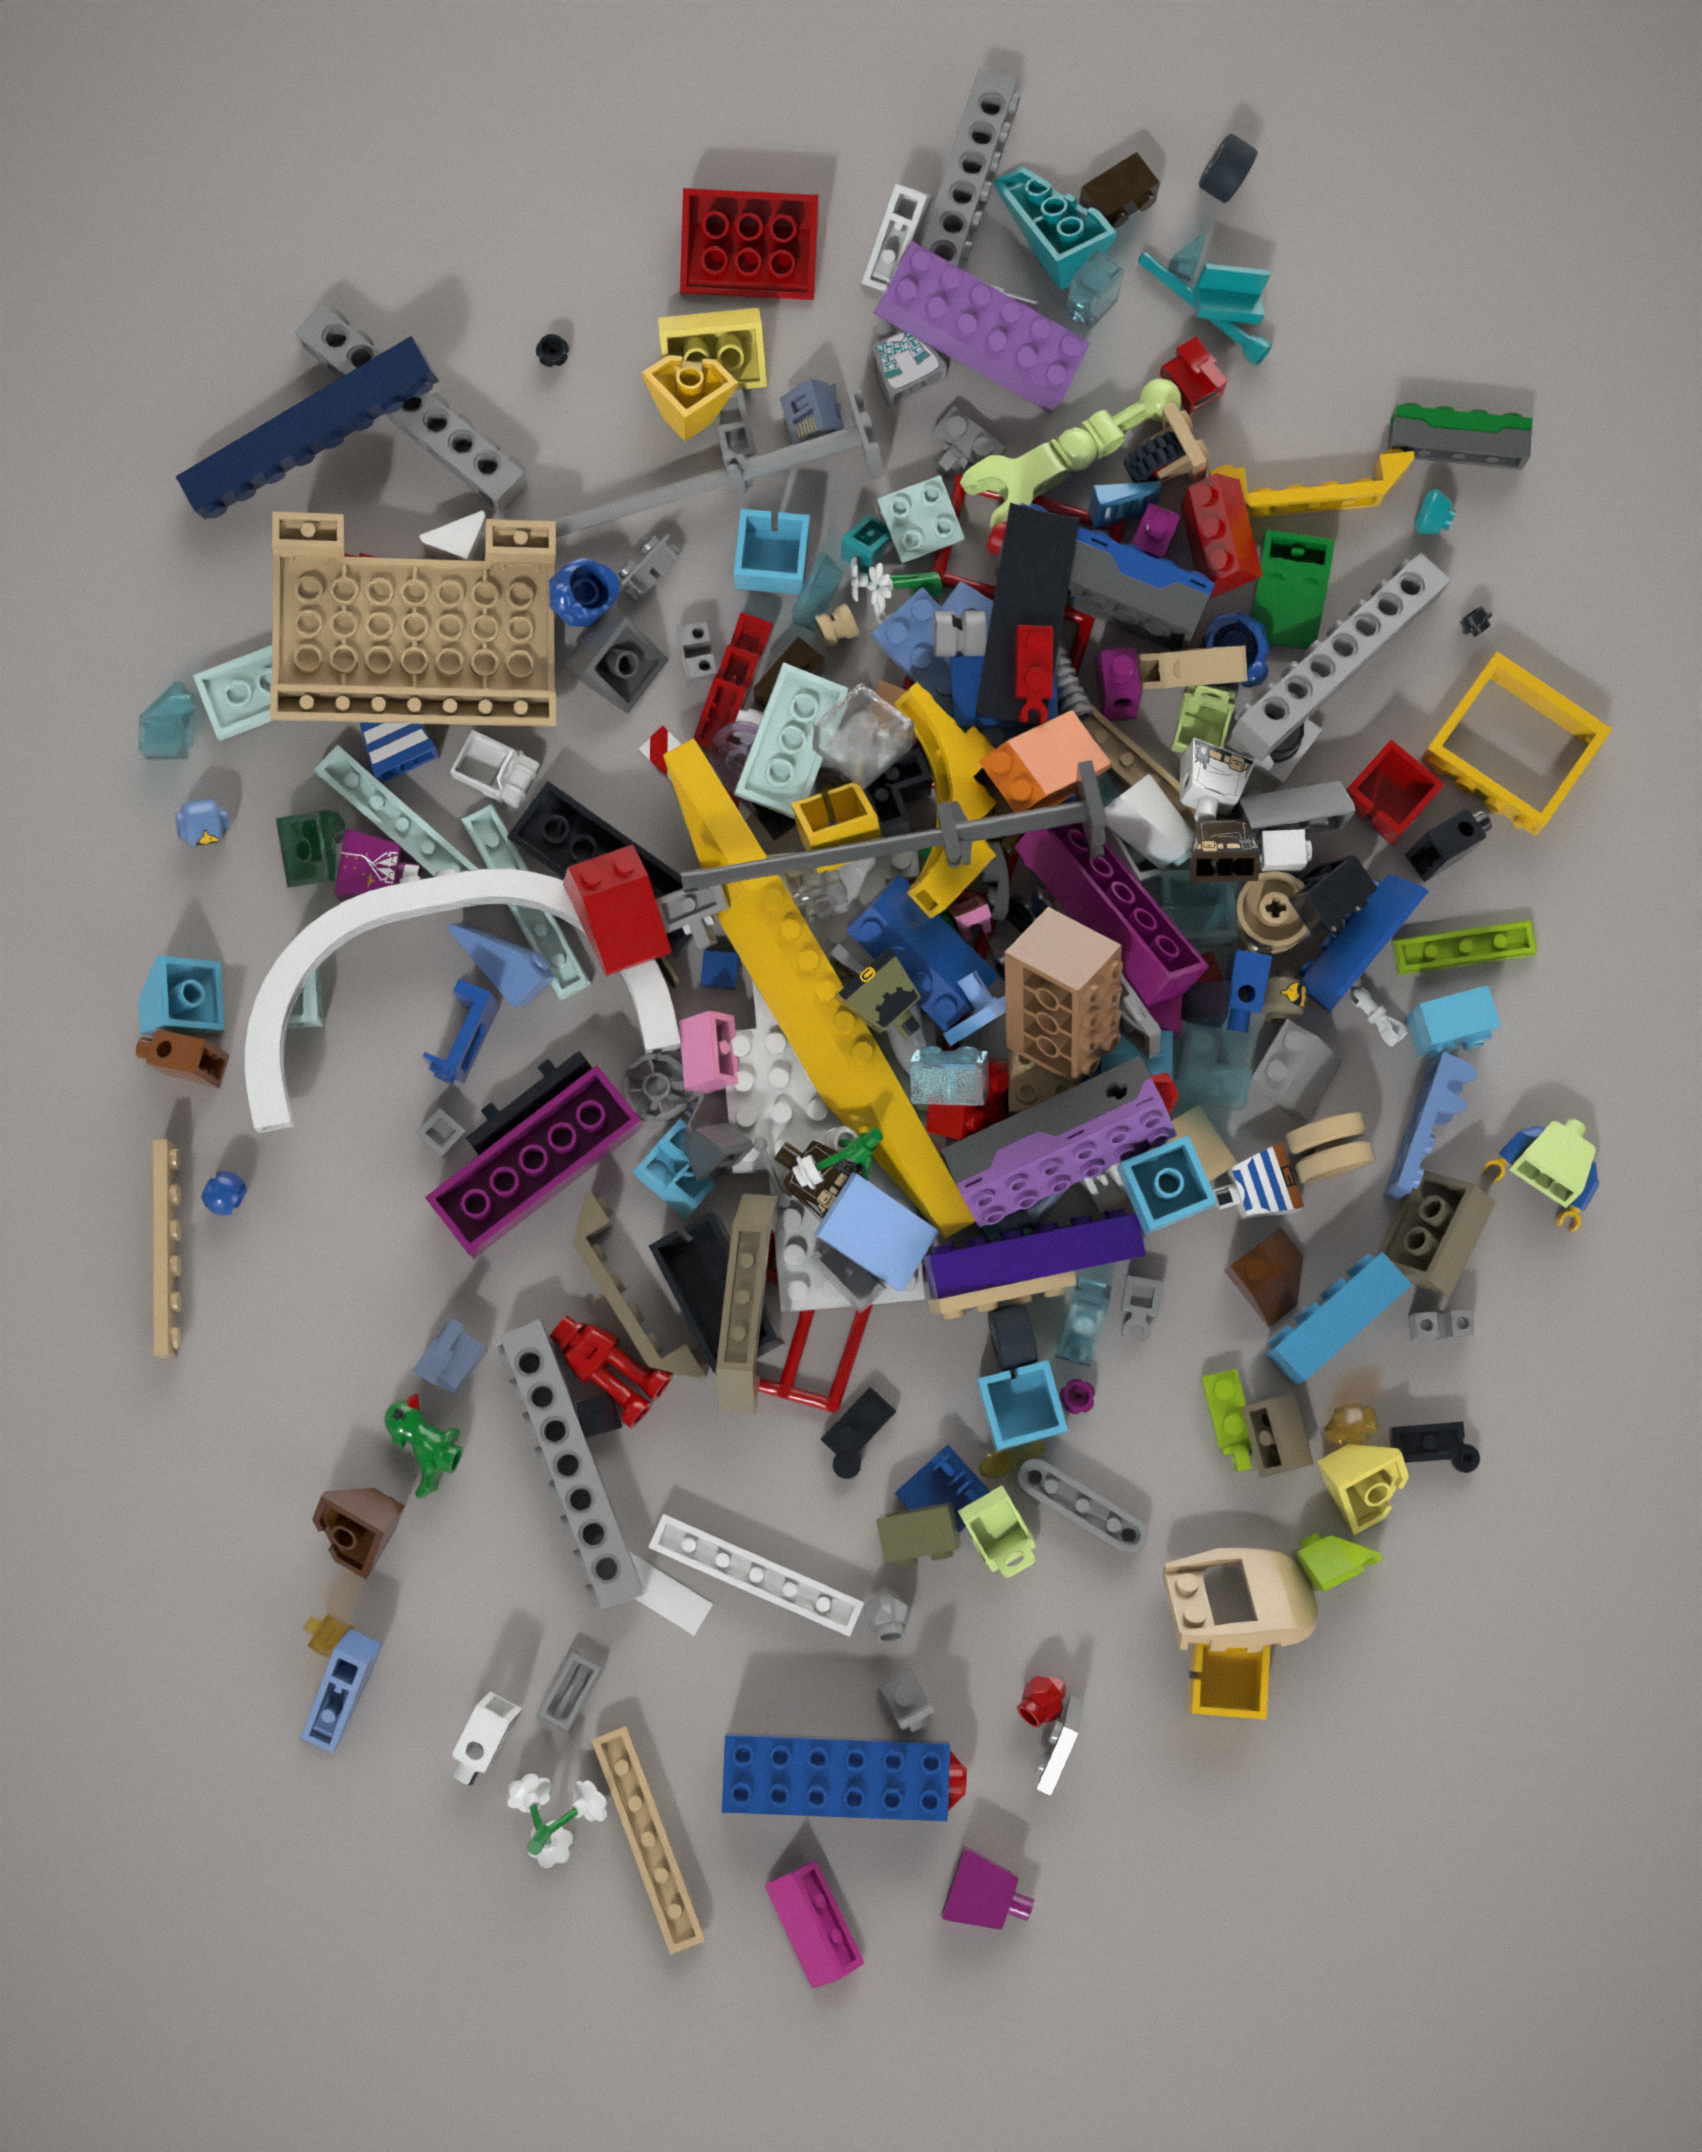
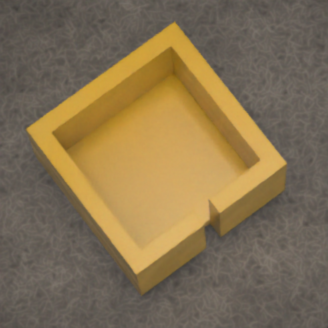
M858 781L828 791L836 824L831 826L821 793L791 803L799 836L806 851L882 838L877 815ZM847 863L824 866L815 869L817 873H821L824 871H833Z
M1190 1643L1189 1671L1196 1672V1679L1188 1678L1186 1712L1266 1720L1271 1644L1263 1646L1261 1652L1247 1653L1246 1648L1227 1647L1226 1652L1209 1651L1208 1644Z

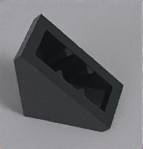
M1220 980L1193 984L1182 996L1181 1020L1211 1032H1218L1229 1015L1231 981Z

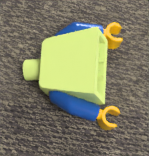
M1575 1119L1567 1120L1565 1125L1558 1121H1552L1547 1128L1536 1125L1516 1133L1499 1152L1501 1156L1497 1160L1487 1162L1482 1169L1483 1174L1490 1165H1495L1499 1168L1500 1175L1495 1178L1494 1183L1503 1178L1505 1167L1510 1163L1512 1165L1509 1170L1565 1208L1571 1204L1569 1210L1559 1212L1555 1219L1556 1225L1561 1226L1564 1218L1570 1215L1573 1219V1223L1568 1230L1570 1232L1578 1230L1581 1226L1579 1213L1581 1210H1586L1599 1186L1597 1166L1593 1161L1596 1149L1594 1145L1582 1138L1586 1132V1127L1582 1122Z

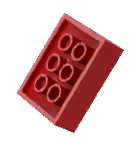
M683 188L680 293L814 300L820 194Z

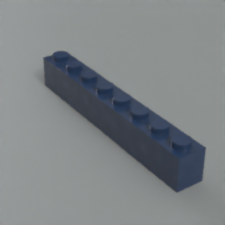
M410 336L175 477L194 512L205 520L217 518L227 511V507L235 502L245 501L253 497L257 492L256 490L267 483L273 484L282 480L286 472L292 468L309 464L314 460L315 455L324 449H332L344 442V438L351 433L368 429L376 418L385 413L391 414L398 411L403 406V402L413 396L425 395L433 388L435 383L439 382V379L419 344Z

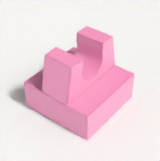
M979 895L949 907V918L966 941L972 940L970 927L973 924L978 923L985 934L992 931L990 923L992 915L988 904Z

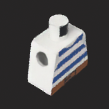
M1283 1142L1231 1167L1227 1171L1230 1185L1213 1189L1218 1202L1216 1204L1218 1210L1237 1205L1242 1219L1299 1212L1304 1208Z

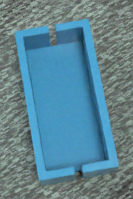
M1383 1252L1375 1257L1368 1253L1363 1258H1360L1346 1271L1350 1276L1346 1281L1341 1277L1320 1294L1324 1299L1323 1302L1318 1304L1314 1301L1311 1305H1308L1293 1318L1298 1323L1294 1328H1291L1290 1325L1284 1329L1282 1328L1267 1342L1271 1348L1264 1355L1292 1386L1306 1381L1412 1285Z

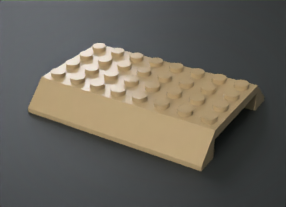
M272 511L273 622L270 720L556 727L554 610H551L549 606V580L554 576L556 557V521L486 519L485 561L344 556V514Z

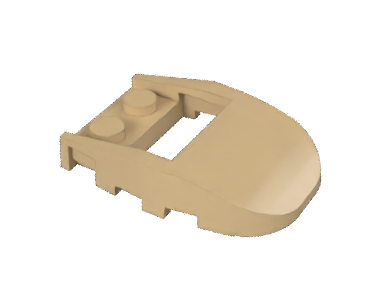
M1217 1548L1164 1564L1161 1575L1179 1650H1187L1188 1643L1208 1644L1209 1651L1226 1652L1227 1647L1246 1648L1247 1653L1261 1652L1263 1646L1278 1643L1283 1647L1299 1643L1307 1639L1316 1628L1318 1605L1311 1582L1303 1569L1285 1554L1252 1548ZM1241 1564L1256 1621L1215 1626L1201 1572H1205L1208 1567L1219 1565L1237 1567Z

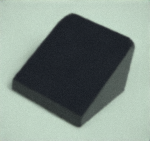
M610 1394L576 1402L586 1438L623 1428L615 1400Z

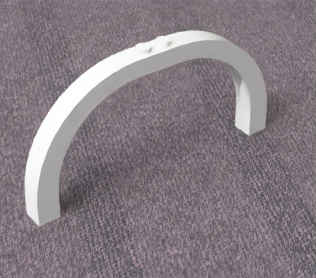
M446 869L436 872L434 874L435 877L421 880L420 876H409L400 879V884L366 892L346 900L310 923L290 942L275 961L256 997L248 1023L244 1071L250 1111L256 1132L263 1133L294 1126L284 1072L286 1031L292 1010L309 977L335 950L361 933L382 924L485 904H511L541 910L567 921L585 933L563 886L564 881L536 872L515 869H480L456 873L455 869ZM655 959L621 971L620 973L633 999L645 1054L680 1049L681 1041L668 987Z

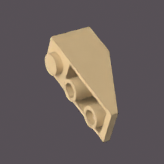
M1245 645L1157 650L1136 654L1140 689L1248 681Z

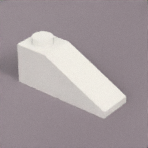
M895 184L862 284L884 292L901 256L910 242L916 243L933 196L904 185Z

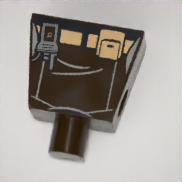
M1217 814L1216 820H1200L1196 822L1191 850L1190 882L1258 881L1260 848L1247 821L1229 820L1226 815Z
M812 1140L802 1153L788 1142H785L774 1160L790 1170L783 1181L784 1186L821 1222L851 1173H857L861 1176L862 1164L856 1163L850 1158H845L820 1171L824 1181L816 1184L815 1189H811L808 1185L801 1187L793 1171V1167L798 1165L796 1160L798 1156L803 1159L812 1155L815 1162L818 1163L838 1153V1151Z

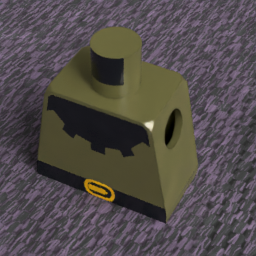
M890 948L883 952L834 996L838 1002L879 1034L893 1024L904 1038L908 1039L922 1026L909 1010L921 998L920 994Z

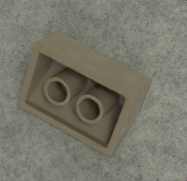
M1424 1170L1418 1188H1413L1410 1194L1405 1195L1377 1255L1383 1252L1411 1284L1450 1298L1496 1202L1475 1184Z

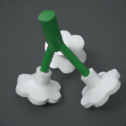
M527 1774L522 1780L514 1781L508 1786L509 1795L506 1799L510 1808H519L522 1812L531 1813L535 1827L531 1831V1840L527 1845V1851L532 1858L538 1859L541 1867L551 1868L555 1863L563 1864L570 1858L569 1847L573 1844L574 1837L570 1831L563 1829V1825L574 1817L580 1818L584 1815L591 1822L594 1820L602 1822L607 1818L605 1810L607 1806L606 1799L600 1792H597L595 1785L591 1781H576L572 1786L574 1804L570 1806V1811L558 1820L549 1821L546 1825H542L538 1810L541 1805L546 1804L550 1799L549 1791L552 1787L550 1780L547 1778L539 1779L536 1774Z

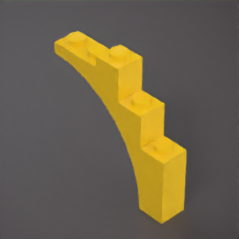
M916 682L894 704L909 722L924 748L933 774L937 806L941 802H948L950 804V802L957 801L968 821L981 819L997 802L989 795L988 790L979 784L973 776L982 768L979 761L994 751L995 748L990 744L988 738L974 726L963 732L958 727L957 722L947 715L934 701L933 696ZM937 813V825H936V828H939L938 813ZM986 840L972 842L970 864L963 866L961 859V865L953 869L947 864L943 845L932 847L921 874L907 891V894L930 918H933L945 910L996 854L989 847Z

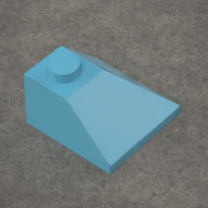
M157 956L138 999L140 1034L154 1035L157 1030L182 1035L225 1031L221 962Z

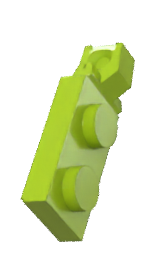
M1237 1368L1200 1377L1218 1448H1221L1223 1456L1231 1454L1235 1472L1252 1469L1248 1451L1252 1449L1241 1408L1246 1405Z

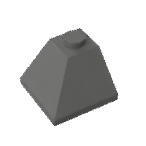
M622 615L584 636L564 664L586 686L622 711L629 713L669 659L627 616Z

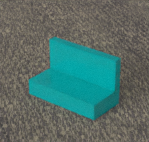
M1206 263L1192 291L1196 317L1260 324L1264 317L1261 293L1270 278V271Z

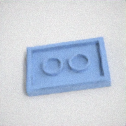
M852 1172L814 1235L894 1290L902 1293L939 1231L866 1179Z

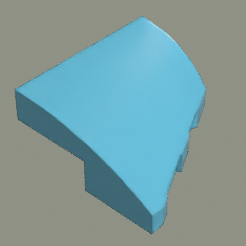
M680 1118L635 1168L632 1174L686 1220L715 1187L712 1178L702 1181L696 1180L683 1142L687 1139L684 1131L687 1125Z

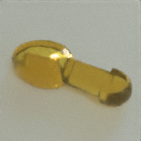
M1038 1440L1012 1451H993L983 1458L979 1465V1472L987 1478H1002L1008 1475L1016 1464L1033 1457H1041L1046 1450L1045 1443L1042 1440Z

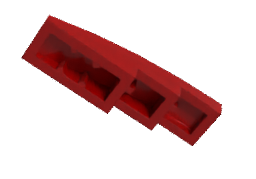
M743 612L740 613L730 645L727 644L717 676L714 677L693 737L698 745L722 754L726 753L733 736L738 712L740 709H744L773 631L774 623Z

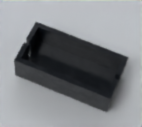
M710 1211L683 1226L686 1233L694 1239L688 1241L683 1234L675 1230L648 1246L713 1373L716 1374L731 1238L720 1217L713 1211ZM764 1301L757 1358L785 1343Z

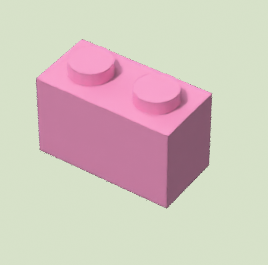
M709 1010L680 1020L679 1029L685 1090L711 1094L726 1089L727 1086L738 1084V1057L734 1055L732 1039L736 1037L734 1015Z

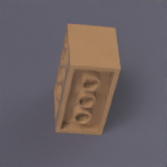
M1047 907L1005 951L1006 1047L1076 1086L1087 1075L1091 1076L1098 1068L1100 1060L1107 1052L1112 1053L1117 1048L1121 1039L1119 1020L1122 1014L1120 1010V996L1122 994L1120 979L1123 969V963L1121 962L1122 945Z

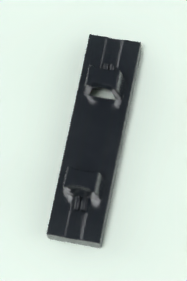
M580 1051L576 1052L557 1068L547 1059L538 1066L544 1078L500 1111L492 1102L481 1109L487 1121L465 1137L477 1154H482L591 1070L592 1067Z

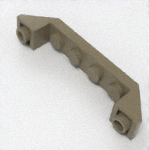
M592 1192L587 1193L584 1197L573 1245L646 1364L654 1371L660 1369L671 1372L676 1376L698 1381L706 1378V1375L702 1369L708 1365L697 1347L690 1351L688 1346L684 1344L661 1359L658 1354L663 1352L664 1349L653 1332L647 1336L643 1331L640 1323L645 1321V1318L635 1302L627 1305L621 1293L627 1289L616 1272L609 1275L602 1263L608 1259L597 1241L591 1245L588 1242L612 1227L608 1217L613 1215V1212L603 1196L596 1199Z
M743 1194L733 1220L716 1365L718 1407L720 1411L756 1414L760 1377L755 1374L770 1233H776L779 1196Z

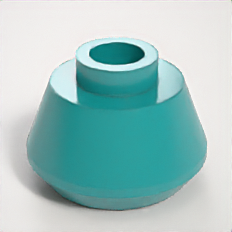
M1430 490L1425 496L1413 526L1417 533L1439 534L1442 528L1449 530L1456 511L1450 509L1453 502L1440 490Z

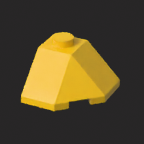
M667 355L642 372V378L662 418L684 441H687L711 425L738 387L737 380L717 360L703 358L702 362L683 361L682 356Z

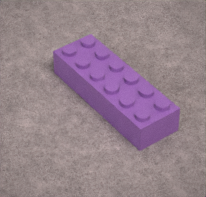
M913 241L910 242L901 256L873 314L1049 413L1064 399L1090 344L1084 338Z

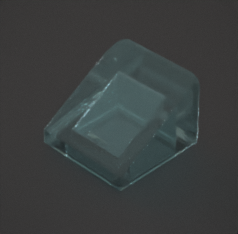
M1199 235L1171 258L1168 270L1178 278L1187 281L1192 280L1206 240L1204 239L1205 236Z

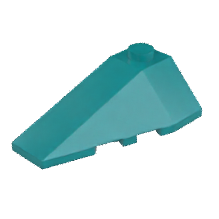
M1023 166L993 180L994 187L1043 269L1060 291L1091 276L1117 238L1116 231L1098 210L1093 207L1086 209L1077 203L1076 197L1069 193L1064 196L1052 189L1050 182Z

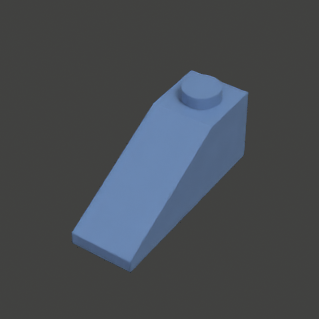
M467 922L452 923L447 927L448 931L513 1008L529 1005L556 978L550 970V963L540 953H535L533 950Z
M351 1628L346 1632L332 1652L300 1737L301 1739L334 1754L372 1674L383 1643Z

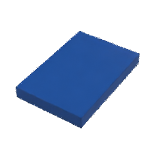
M984 656L950 657L952 718L957 722L959 728H971L972 726L975 728L1032 727L976 718L975 709ZM1056 665L1052 683V698L1049 701L1046 722L1058 717Z

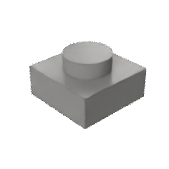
M439 1108L415 1134L444 1159L468 1133Z

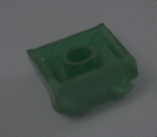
M323 810L276 818L287 888L336 881V845L343 840L346 830L345 822L340 814L335 810Z

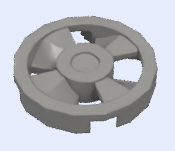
M659 1052L641 1055L629 1064L621 1086L625 1101L640 1119L650 1123H664L674 1120L685 1111L692 1094L691 1090H685L683 1098L671 1094V1085L684 1083L683 1064L679 1059ZM653 1061L667 1063L663 1074L654 1073ZM633 1079L643 1083L642 1089L629 1091L630 1080ZM652 1102L659 1103L661 1114H658V1116L647 1114Z

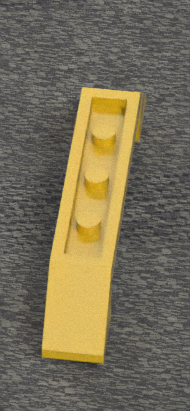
M1388 450L1379 455L1374 466L1375 481L1371 478H1361L1348 484L1328 481L1316 487H1305L1303 484L1288 486L1284 490L1272 491L1271 488L1263 487L1248 493L1244 467L1234 468L1233 465H1222L1214 470H1210L1209 476L1219 473L1240 480L1249 518L1379 506L1407 473L1415 455L1414 451Z

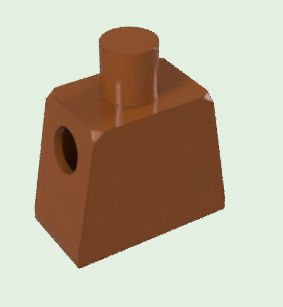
M157 1030L154 1033L153 1039L141 1037L136 1045V1056L146 1059L147 1065L163 1074L220 1088L229 1054L205 1039Z

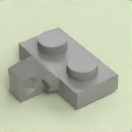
M955 406L932 430V436L943 444L941 451L945 453L937 462L938 468L936 471L946 479L959 465L965 469L968 465L972 467L990 455L1003 456L1006 452V447Z
M722 885L684 893L682 888L655 899L666 934L683 928L686 935L692 933L698 949H703L717 943L711 926L716 924L714 915L730 908Z

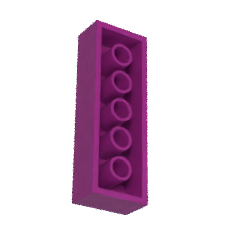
M1082 823L1026 832L1014 847L1022 856L1025 865L1036 873L1044 883L1045 889L1063 906L1069 918L1122 945L1121 962L1123 963V969L1121 973L1145 1007L1185 994L1209 968V965L1106 842L1102 844L1104 857L1090 859Z
M596 1065L433 1190L425 1199L466 1252L474 1259L643 1128L642 1121L598 1065Z

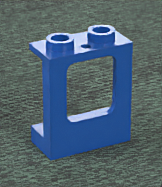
M458 979L453 993L461 1006L470 1010L447 1060L424 1052L422 1056L429 1065L428 1069L434 1072L433 1076L449 1084H453L455 1080L465 1083L500 1008L491 992L461 979Z

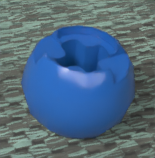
M224 1170L216 1172L215 1179L210 1178L201 1195L206 1208L214 1214L223 1216L232 1214L233 1208L239 1207L247 1191L243 1179L236 1173Z

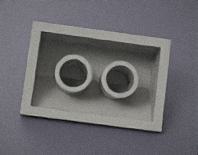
M1329 778L1311 781L1309 786L1296 788L1295 784H1286L1275 788V792L1263 794L1261 790L1247 791L1241 794L1233 808L1235 820L1247 821L1256 841L1262 831L1305 829V836L1343 830L1356 811L1354 803L1341 780L1330 782Z

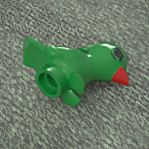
M419 1393L413 1394L407 1400H399L391 1404L385 1412L384 1423L392 1437L393 1444L399 1443L400 1449H403L406 1441L411 1443L414 1457L421 1468L422 1476L415 1495L417 1498H424L438 1490L439 1475L443 1471L452 1474L456 1470L462 1457L463 1447L455 1444L461 1432L459 1428H450L444 1433L424 1421L420 1411Z

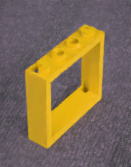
M1496 651L1424 752L1421 759L1434 768V773L1444 774L1455 781V786L1460 791L1469 795L1474 794L1484 801L1483 804L1488 810L1495 814L1502 813L1513 821L1515 828L1518 830L1523 828L1536 837L1548 823L1613 729ZM1489 679L1588 744L1541 813L1442 746Z

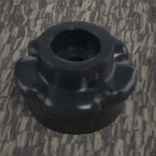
M556 334L545 335L537 344L536 355L540 357V363L546 367H553V365L561 366L568 359V343ZM554 349L556 353L550 354V350Z
M1483 606L1470 612L1459 622L1464 628L1463 633L1465 635L1471 633L1476 637L1491 626L1488 620L1492 617V612L1487 613Z

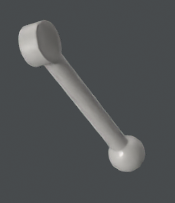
M757 1138L753 1145L755 1150L760 1152L777 1196L780 1197L779 1207L787 1208L791 1203L789 1195L784 1193L766 1150L768 1143L764 1138Z

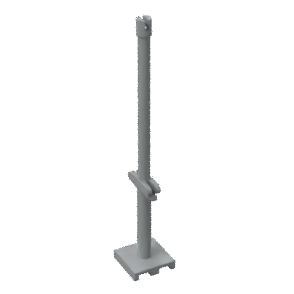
M858 386L847 390L854 423L852 427L748 458L743 453L736 455L733 451L726 452L722 455L725 468L553 520L556 521V538L729 484L735 496L743 495L747 491L746 487L753 485L755 478L859 446L862 448L871 480L884 476L880 448L874 437L871 419L864 405L861 388Z

